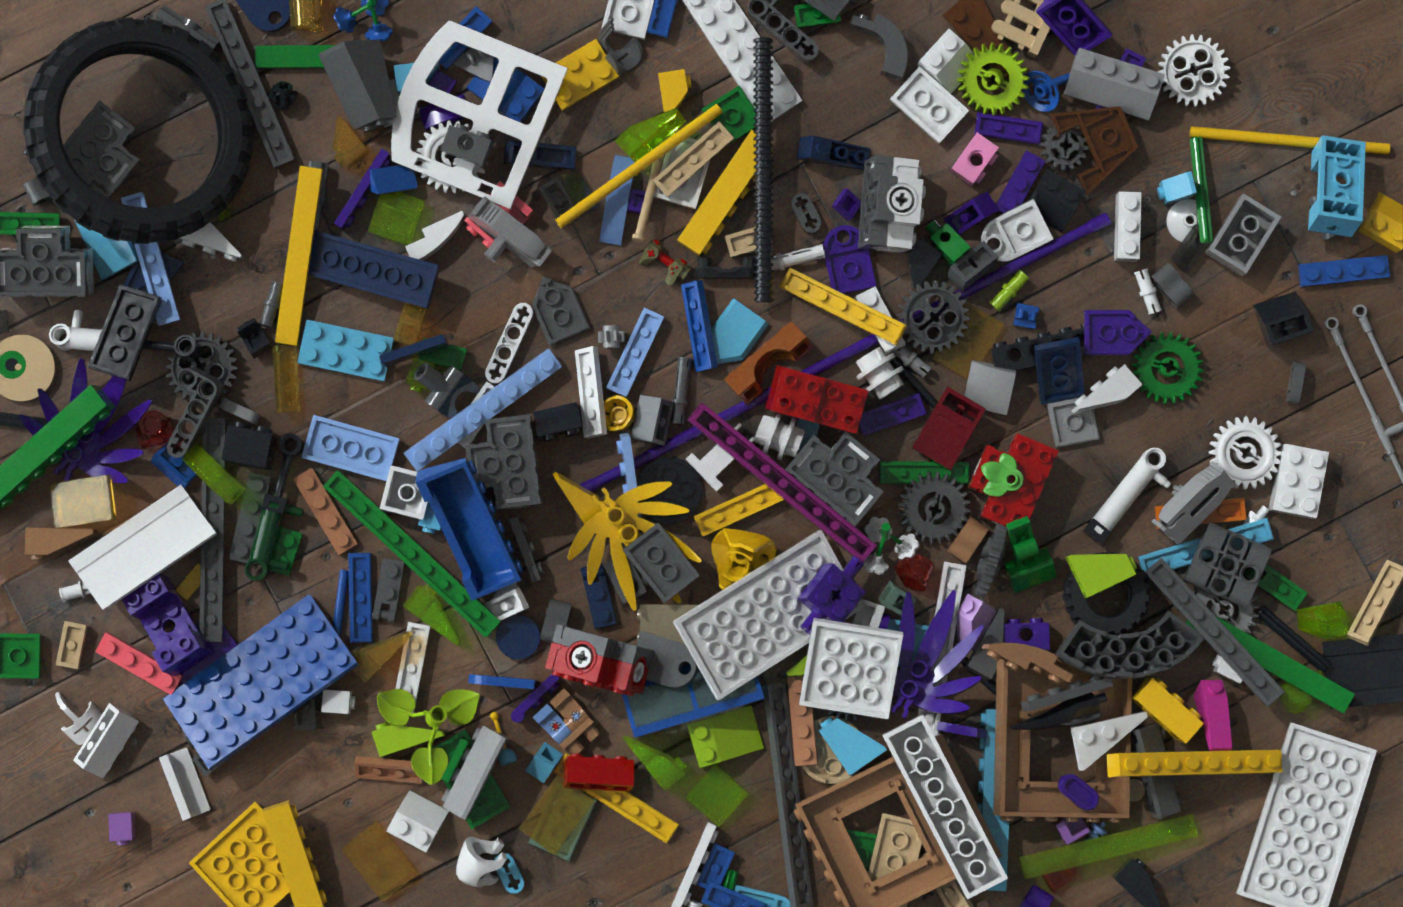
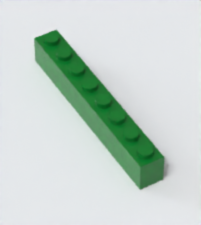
M88 386L0 465V509L8 507L18 493L25 492L34 479H38L46 473L45 469L60 461L62 454L66 450L73 449L83 435H88L95 429L94 425L111 415L110 411L115 408V405L100 386Z

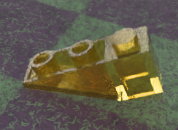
M405 302L393 340L406 346L419 342L428 308Z

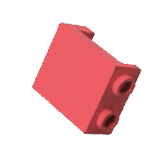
M501 181L496 184L499 187L505 186ZM517 195L511 209L498 205L523 225L534 214V211ZM467 217L464 220L467 224L466 229L473 236L480 235L484 239L482 243L489 248L495 239Z

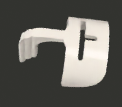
M57 692L55 697L58 705L74 721L73 725L67 728L63 726L61 730L76 744L82 745L103 713L90 701L86 712L82 717H78L68 707L66 700L61 696L60 692ZM92 717L89 723L85 726L89 731H86L84 728H82L77 733H74L77 730H79Z

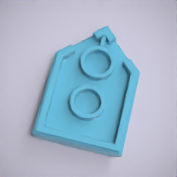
M734 298L711 328L717 365L744 360L769 325L768 322Z

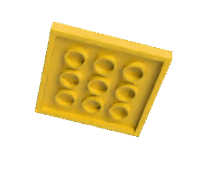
M257 801L249 806L189 862L193 869L228 907H274L289 893L263 814V808ZM310 861L312 869H315L316 866Z

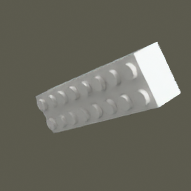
M922 714L883 734L884 740L966 898L969 899L1008 879L924 715Z

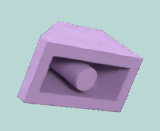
M967 594L956 613L957 640L959 642L962 641L972 631L983 625L984 629L972 648L975 650L997 611L983 601Z

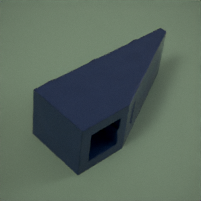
M814 135L800 137L797 159L817 164L864 170L865 160L869 159L870 148Z

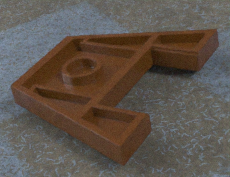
M1121 106L1049 114L1058 134L1078 125L1096 163V166L1077 174L1082 189L1086 190L1085 195L1090 193L1138 148Z

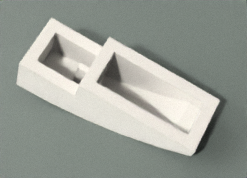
M463 211L423 228L422 231L425 238L405 246L409 256L425 260L437 252L451 239L466 218Z

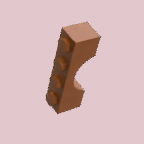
M791 321L782 327L769 341H766L754 354L750 355L739 367L731 371L724 380L747 406L763 392L762 377L772 364L781 360L798 362L814 347Z

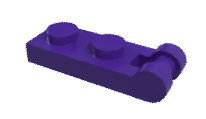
M551 674L511 713L512 721L516 723L522 722L525 719V712L530 707L533 709L537 708L544 701L541 697L547 691L551 694L560 685L557 682L560 677Z

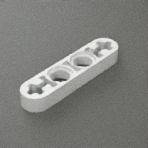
M519 303L514 307L486 368V378L493 384H499L505 379L533 318V310L527 303ZM525 307L529 316L523 317L521 323L525 324V326L522 328L519 324L512 323L513 319L518 321L520 315L517 311L518 309L523 310ZM512 327L520 330V336L515 340L508 337V330ZM503 347L511 350V356L507 360L501 359L498 355L499 350ZM497 359L500 363L507 365L506 368L500 367L499 373L502 374L501 377H496L493 380L491 379L490 370L496 369L498 364L493 362Z

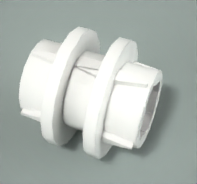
M881 347L876 348L856 361V364L862 371L856 376L857 380L865 377L870 384L866 390H868V393L874 390L879 400L904 385L898 376L904 370L903 367L900 366L894 369L890 361L896 356L894 353L886 356Z
M777 413L775 418L763 415L753 442L763 446V453L766 455L769 448L779 451L778 460H782L783 455L796 457L805 434V430L795 426L797 419L792 418L789 425L780 421L782 413Z

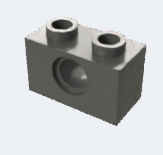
M458 123L456 127L449 125L440 150L446 154L486 168L495 143L489 139L490 135L477 131V134L468 132L469 127ZM466 139L473 140V147L469 150H464L463 143Z

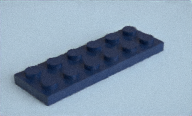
M315 231L308 275L429 309L441 265Z

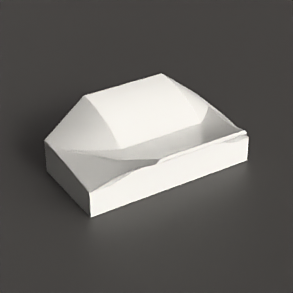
M517 583L496 590L494 597L485 603L486 607L500 620H504L529 608Z

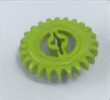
M993 42L990 44L989 49L985 44L981 46L982 51L976 47L973 48L975 56L967 53L966 56L969 62L961 61V64L966 68L958 70L959 73L964 75L957 79L958 82L964 83L958 90H966L962 99L970 97L968 106L976 103L975 111L983 107V114H987L989 109H991L993 116L996 115L997 109L1001 111V114H1004L1005 106L1012 111V102L1020 105L1018 96L1026 97L1022 89L1029 88L1024 81L1029 80L1030 77L1023 74L1028 71V68L1021 67L1025 60H1017L1019 52L1012 55V47L1005 51L1002 43L998 49H996ZM988 63L1002 65L1009 74V82L1004 80L1001 70L997 68L986 70L982 67ZM992 75L996 76L994 84L990 83L991 79L989 77ZM978 76L982 77V85L985 89L993 91L1000 87L1005 91L996 95L986 93L978 83Z

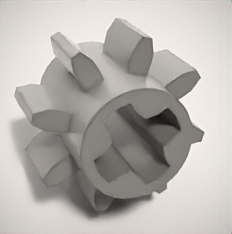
M619 325L603 326V331L598 332V342L603 343L604 349L620 348V343H625V332L620 331Z

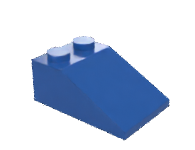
M494 57L493 75L499 63L496 57ZM515 69L499 107V114L523 123L540 102L544 88L518 69ZM475 76L466 89L483 101L491 82Z

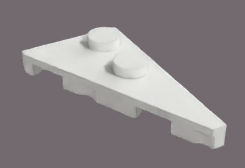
M1143 711L1070 727L1078 769L1081 771L1087 769L1148 717L1147 712Z

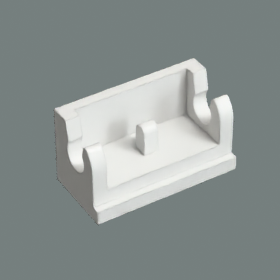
M861 599L864 608L856 613L853 624L878 628L885 606Z

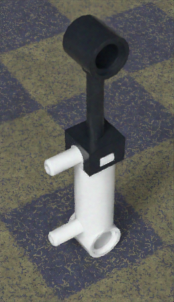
M74 310L71 327L65 324H56L50 329L49 338L52 343L63 351L71 349L94 351L102 330L80 328L83 312L81 310ZM67 333L66 338L63 341H59L60 337ZM190 335L178 337L175 343L147 340L143 348L172 351L186 362L196 361L202 353L201 346ZM187 345H192L190 351L184 352V348Z

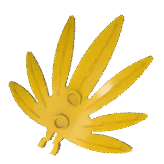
M670 481L640 485L625 492L615 501L609 497L606 488H602L601 491L605 495L604 499L607 501L608 506L602 500H598L595 495L591 497L600 506L601 511L583 525L573 540L567 558L571 561L583 551L596 533L590 548L587 564L588 584L592 585L602 561L605 540L609 537L615 574L622 592L633 611L637 610L634 584L629 563L621 543H624L627 547L641 536L638 532L639 530L645 533L655 525L648 520L638 517L639 513L647 515H677L689 512L688 508L667 502L648 501L638 503V501L651 498L665 491L672 485ZM665 530L686 558L698 563L701 562V559L685 543ZM676 594L672 599L677 603H681L679 594Z

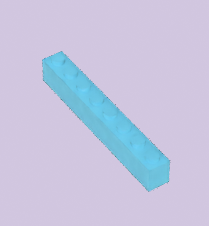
M985 709V713H981L980 727H984L987 731L986 739H979V749H983V758H979L978 771L982 772V781H978L977 793L981 794V803H977V806L1002 855L998 860L1007 875L1009 821L1001 820V816L993 815L996 709ZM1007 879L987 890L1006 891Z

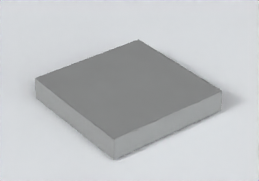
M1079 398L1047 404L1055 448L1100 439L1094 409L1078 413L1072 412L1077 406L1074 402Z

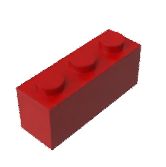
M576 753L567 756L564 761L563 788L630 792L634 787V760H628V757L617 756L614 759L606 758L604 755L584 757L583 754Z

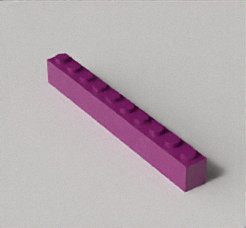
M700 403L687 419L689 423L852 556L859 558L860 562H864L877 546L704 403Z

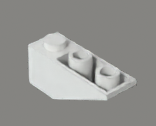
M211 222L200 230L179 238L182 240L181 244L194 248L195 245L203 247L202 251L215 255L217 251L224 254L223 258L234 262L237 261V258L244 259V256Z
M1125 364L1119 369L1115 366L1106 374L1107 380L1103 383L1099 380L1090 388L1092 393L1089 396L1083 394L1074 402L1077 406L1072 412L1078 413L1121 403L1136 391L1142 383Z

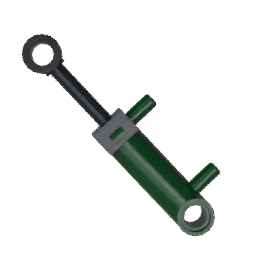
M293 433L285 434L280 439L279 447L283 452L282 455H284L274 494L265 493L249 560L245 566L246 576L254 582L265 581L269 576L270 567L284 571L288 570V562L272 558L282 520L286 513L302 517L304 513L303 508L288 505L289 500L282 498L292 459L302 454L304 449L302 440ZM290 440L297 441V447L293 451L286 449V444ZM255 565H261L263 568V572L259 576L252 575V568Z

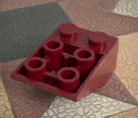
M947 386L912 449L951 471L983 417L986 408Z

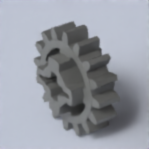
M1055 126L1054 129L1048 128L1047 133L1049 135H1042L1041 138L1045 142L1039 144V147L1044 148L1040 155L1047 156L1045 164L1052 162L1051 168L1054 169L1059 166L1060 171H1064L1066 166L1069 171L1074 169V165L1078 167L1081 164L1079 159L1084 160L1087 157L1083 152L1089 149V147L1083 144L1086 141L1085 138H1081L1082 132H1076V127L1061 133L1058 140L1051 141L1053 136L1058 133ZM1062 143H1064L1065 147H1068L1066 151H1064L1063 147H1060ZM1070 153H1077L1072 160L1068 161Z

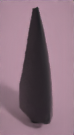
M1091 692L1065 700L1036 716L1012 725L1011 729H1052L1097 720L1100 718L1099 704L1107 702V696L1105 693L1095 696Z

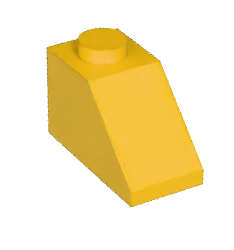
M684 69L658 73L665 120H670L687 97L688 88H692L690 75H685Z

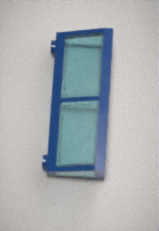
M690 664L682 666L681 670L684 675L690 673ZM698 670L695 679L689 685L682 688H672L646 680L642 694L634 693L633 697L622 694L634 738L764 699L758 676H756L722 699L716 700L700 670Z

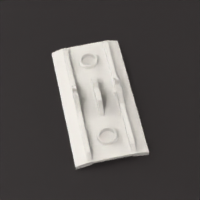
M179 485L70 559L69 563L102 610L105 611L217 535V533L182 485Z

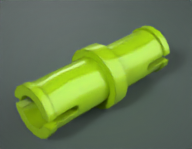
M1019 270L1007 284L1002 286L1003 289L989 303L1000 312L1012 297L1015 298L1017 296L1016 293L1030 280L1029 277Z

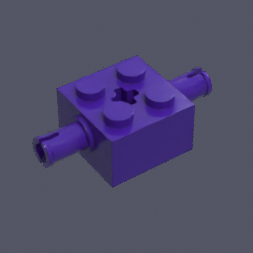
M853 556L843 571L834 563L822 565L797 598L812 611L803 624L800 625L802 630L805 628V632L811 635L813 618L837 622L845 621L866 593L853 580L864 566L863 561L859 563L860 559Z

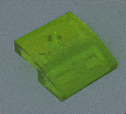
M398 191L380 194L368 232L406 245L412 244L425 201Z

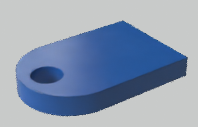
M469 674L468 683L525 689L537 688V680L477 674Z

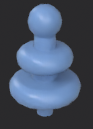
M1104 821L1101 824L1092 822L1093 829H1089V837L1084 839V845L1090 846L1093 840H1100L1099 834L1102 836L1107 835V831L1104 828L1106 823Z

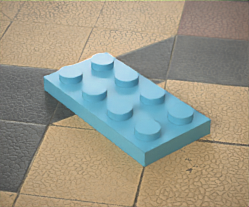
M306 320L297 363L385 382L388 367L381 364L379 356L392 351L394 338Z

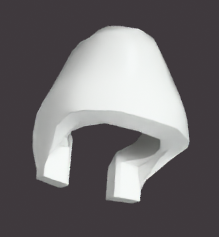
M475 837L466 838L457 862L456 875L463 883L473 887L495 884L499 877L493 876L490 872L498 870L503 866L507 859V854L501 852L496 861L485 860L479 855L482 853L498 854L504 847L503 841L499 838L495 841L481 840Z

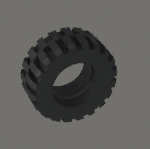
M1100 552V553H1096V554H1117V553H1116V552ZM1135 561L1137 569H1135L1136 575L1123 581L1128 592L1125 606L1114 615L1103 616L1090 608L1087 599L1084 598L1070 570L1063 586L1065 588L1063 601L1065 600V610L1069 613L1071 621L1077 624L1081 620L1110 635L1125 634L1132 631L1135 626L1143 621L1144 615H1147L1149 610L1148 604L1151 602V595L1149 594L1151 586L1150 582H1147L1145 571L1141 570L1139 564Z

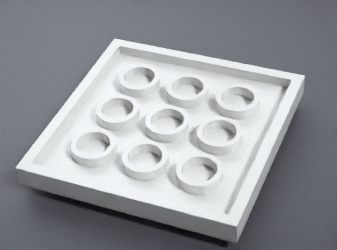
M813 618L799 705L888 719L903 632Z

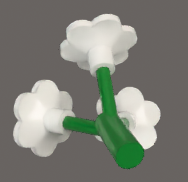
M872 517L869 520V524L864 528L865 533L868 534V539L873 543H880L877 552L874 555L869 554L863 562L867 572H875L878 575H882L884 571L888 570L889 566L884 562L881 553L885 542L889 539L896 542L894 550L898 553V558L901 560L914 557L915 550L919 548V541L916 540L915 535L912 533L907 536L902 535L899 539L892 535V528L887 518L882 517L879 519Z

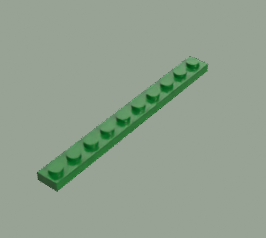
M337 470L323 485L333 497L485 638L502 622L478 599L471 601L466 588L340 470Z

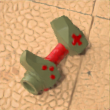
M651 240L644 249V254L639 260V264L645 267L657 258L668 266L666 277L668 285H672L677 278L684 280L691 270L688 268L687 262L680 258L673 260L661 251L662 245H660L659 241Z

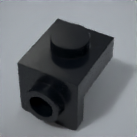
M255 318L244 322L236 329L253 358L258 357L273 347Z

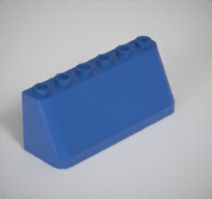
M467 458L418 471L415 483L424 502H429L463 573L462 582L472 601L520 581V572H523V567L520 560H515L512 554L514 548L509 539L506 540L503 535L505 529L501 520L497 521L494 513H496L494 504L491 500L487 501L484 494L487 493L482 480L478 481L475 475L477 468L473 460L469 461Z

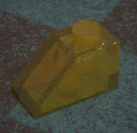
M341 115L336 118L333 150L336 154L333 157L341 167L345 164L350 169L368 155L369 151Z

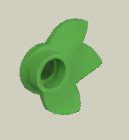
M1002 453L999 462H987L981 466L983 475L989 480L983 490L987 495L1003 496L1007 491L1019 490L1024 483L1022 473L1017 470L1016 460L1009 454ZM1015 476V482L1010 484L1008 482L1009 477Z

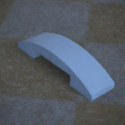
M615 155L610 180L635 163L637 159ZM633 178L606 197L599 242L621 246Z

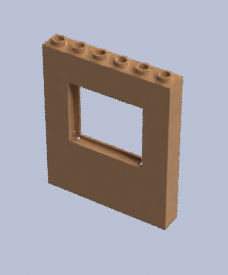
M1058 658L1055 662L1056 666L1073 674L1070 683L1078 680L1084 683L1090 681L1089 677L1093 676L1067 665ZM999 659L997 661L993 815L1001 816V820L1014 821V816H1022L1023 821H1036V817H1044V821H1057V817H1065V821L1079 822V817L1087 818V822H1100V818H1108V822H1121V818H1129L1130 777H1108L1107 754L1131 753V732L1095 761V783L1085 782L1099 795V803L1093 810L1087 811L1077 807L1060 793L1058 782L1029 781L1030 730H1012L1011 726L1021 722L1023 718L1026 720L1059 704H1052L1033 711H1023L1021 702L1028 700L1027 696L1035 693H1040L1042 696L1048 694V689L1061 686V689H1065L1069 685L1062 682L1060 685L1048 679L1049 675L1044 672L1038 674L1030 670L1029 667L1027 670L1019 669L1018 672L1006 666L1007 662ZM1111 679L1113 686L1092 692L1095 696L1105 693L1107 696V702L1099 704L1100 718L1093 721L1098 722L1131 714L1132 679Z
M942 733L935 735V739L997 858L1002 857ZM893 756L795 804L797 809L794 810L798 821H803L807 828L804 830L805 836L809 843L814 842L817 849L813 852L818 862H823L827 869L823 872L828 883L833 882L837 889L833 893L838 903H843L845 907H899L956 879ZM897 792L928 855L875 881H871L841 818Z

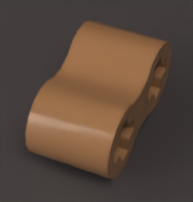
M970 516L958 533V536L949 546L947 552L966 564L989 528Z

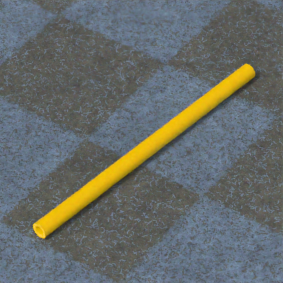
M715 104L555 219L558 226L562 229L707 125L723 113L721 108Z
M1195 126L1190 127L1189 134L1193 138L1202 137L1205 139L1314 148L1320 137ZM1366 142L1365 153L1389 155L1390 144Z

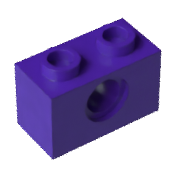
M1043 618L1030 619V623H1021V619H1007V624H1004L1003 643L1026 644L1048 650L1050 649L1049 622L1043 623ZM1024 628H1028L1032 633L1028 641H1024L1020 637V632Z

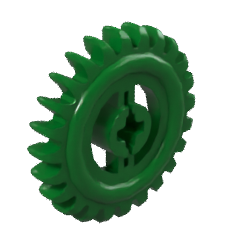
M1172 331L1168 333L1167 338H1165L1163 332H1160L1159 339L1155 335H1151L1152 343L1147 340L1143 341L1146 348L1137 347L1141 354L1133 355L1138 362L1132 363L1131 366L1137 368V371L1133 372V374L1138 376V380L1142 383L1139 391H1148L1146 398L1154 395L1155 403L1162 398L1164 405L1167 404L1168 398H1170L1171 402L1175 404L1176 397L1181 401L1185 400L1184 393L1192 396L1190 388L1199 389L1194 382L1203 381L1197 374L1205 372L1204 369L1198 368V365L1203 364L1204 360H1197L1201 352H1193L1196 344L1188 346L1190 338H1186L1182 342L1181 333L1174 339ZM1163 352L1174 353L1182 360L1184 369L1180 368L1179 362L1173 357H1167L1161 361L1156 360L1155 357ZM1171 363L1170 367L1173 370L1167 373L1163 365ZM1151 368H1156L1158 374L1163 378H1171L1175 375L1181 378L1173 384H1162L1153 376Z

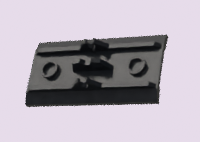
M1403 634L1375 636L1372 638L1369 646L1352 639L1322 642L1324 657L1331 663L1326 670V678L1355 694L1348 707L1403 702Z

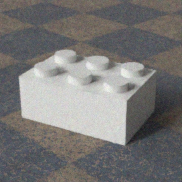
M1282 444L1279 449L1282 455L1278 456L1280 464L1276 465L1278 472L1274 476L1268 509L1273 512L1315 519L1318 515L1329 452Z

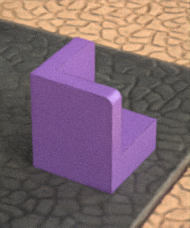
M1079 817V822H1069L1063 818L1054 823L1055 828L1066 845L1090 832L1081 817Z

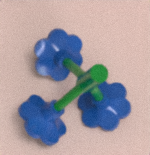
M361 0L362 7L353 12L338 7L333 15L341 31L352 33L354 26H356V16L366 10V14L372 16L374 21L372 27L365 33L366 39L386 41L390 38L389 35L393 34V29L387 27L386 24H381L377 15L385 13V7L388 6L389 0Z

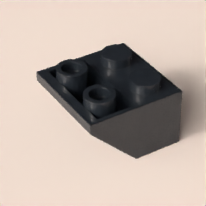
M1296 291L1253 305L1267 347L1314 332L1307 309Z
M577 402L533 412L538 438L540 440L544 439L545 442L558 440L557 436L565 434L567 437L579 435V430H583Z

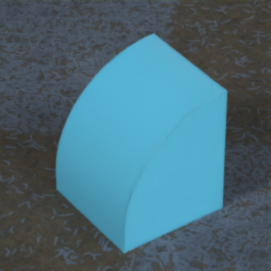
M544 742L525 771L544 783L563 754Z

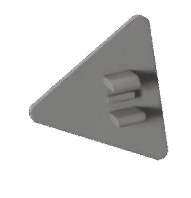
M472 48L466 51L453 63L454 66L487 82H491L493 78L494 57Z

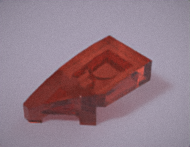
M1079 850L1040 872L1051 892L1064 886L1076 876L1077 860L1080 857Z

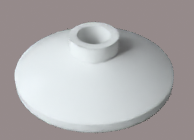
M1186 199L1179 201L1171 207L1167 214L1166 224L1168 231L1179 242L1187 243L1193 233H1196L1195 237L1199 235L1196 200ZM1188 216L1194 219L1193 224L1186 222Z

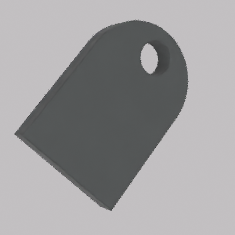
M644 631L640 632L636 646L654 650L646 680L672 688H682L689 685L695 679L699 668L685 644ZM689 662L691 671L689 674L684 675L681 670L682 665Z

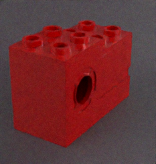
M777 365L765 408L857 434L868 390Z

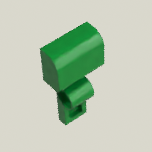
M1028 516L1007 523L1006 526L1015 559L1004 564L1009 584L1014 594L1056 579L1053 560L1047 548L1038 549Z

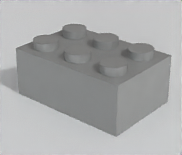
M1243 193L1235 202L1214 236L1213 242L1206 249L1205 254L1237 274L1244 276L1252 266L1281 216Z

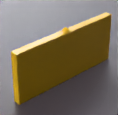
M199 563L176 589L178 594L186 600L200 586L201 565Z

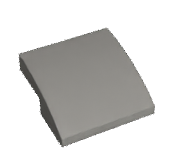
M972 360L964 396L986 408V411L1007 415L1016 371L994 367L992 363Z

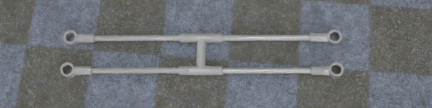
M1362 304L1356 305L1352 309V314L1359 319L1364 332L1367 333L1400 403L1399 407L1403 414V397L1374 337L1373 328L1366 315L1367 308ZM1358 307L1362 308V315L1356 313ZM1329 317L1325 320L1324 327L1330 331L1336 345L1339 346L1370 412L1377 434L1387 455H1390L1403 483V470L1389 438L1403 431V421L1385 429L1345 348L1344 339L1338 329L1339 321L1335 317ZM1329 320L1335 322L1334 328L1328 326Z

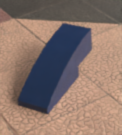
M512 140L505 142L503 164L514 165L522 142ZM538 142L528 167L575 169L576 147Z

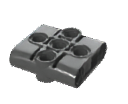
M1209 522L1186 572L1184 582L1247 608L1267 564L1272 548ZM1227 533H1228L1229 535H1228V537H1227V539H1226V541H1225V544H1224V546H1223V548H1222V550H1221V547H1222V545H1223V543H1224V540H1225V538H1226V536H1227ZM1234 538H1238L1242 542V547L1238 551L1231 547V541ZM1205 549L1211 551L1213 555L1210 562H1205L1201 558V554ZM1226 558L1233 562V568L1230 571H1225L1222 567V562ZM1247 567L1254 571V577L1251 580H1246L1243 577V571ZM1217 579H1221L1225 585L1221 592H1217L1213 588V583ZM1231 585H1232V588H1231V590H1230V592H1229V595H1228V597H1227L1226 595L1228 594V591H1229V589H1230V587H1231Z

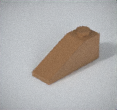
M26 527L25 554L31 555V559L45 560V555H54L96 535L97 530Z

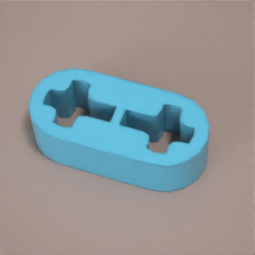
M505 853L507 854V859L510 860L508 864L510 871L507 872L504 866L496 871L508 892L513 894L519 893L524 887V878L513 856ZM512 873L515 880H520L518 889L509 887L508 884L511 882L509 874Z

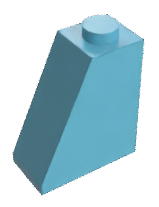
M829 717L820 724L822 728L818 731L849 775H852L887 750L882 744L838 718L833 720Z

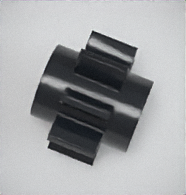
M280 81L276 85H272L268 99L274 100L273 105L276 108L287 109L290 105H294L297 91H292V84Z

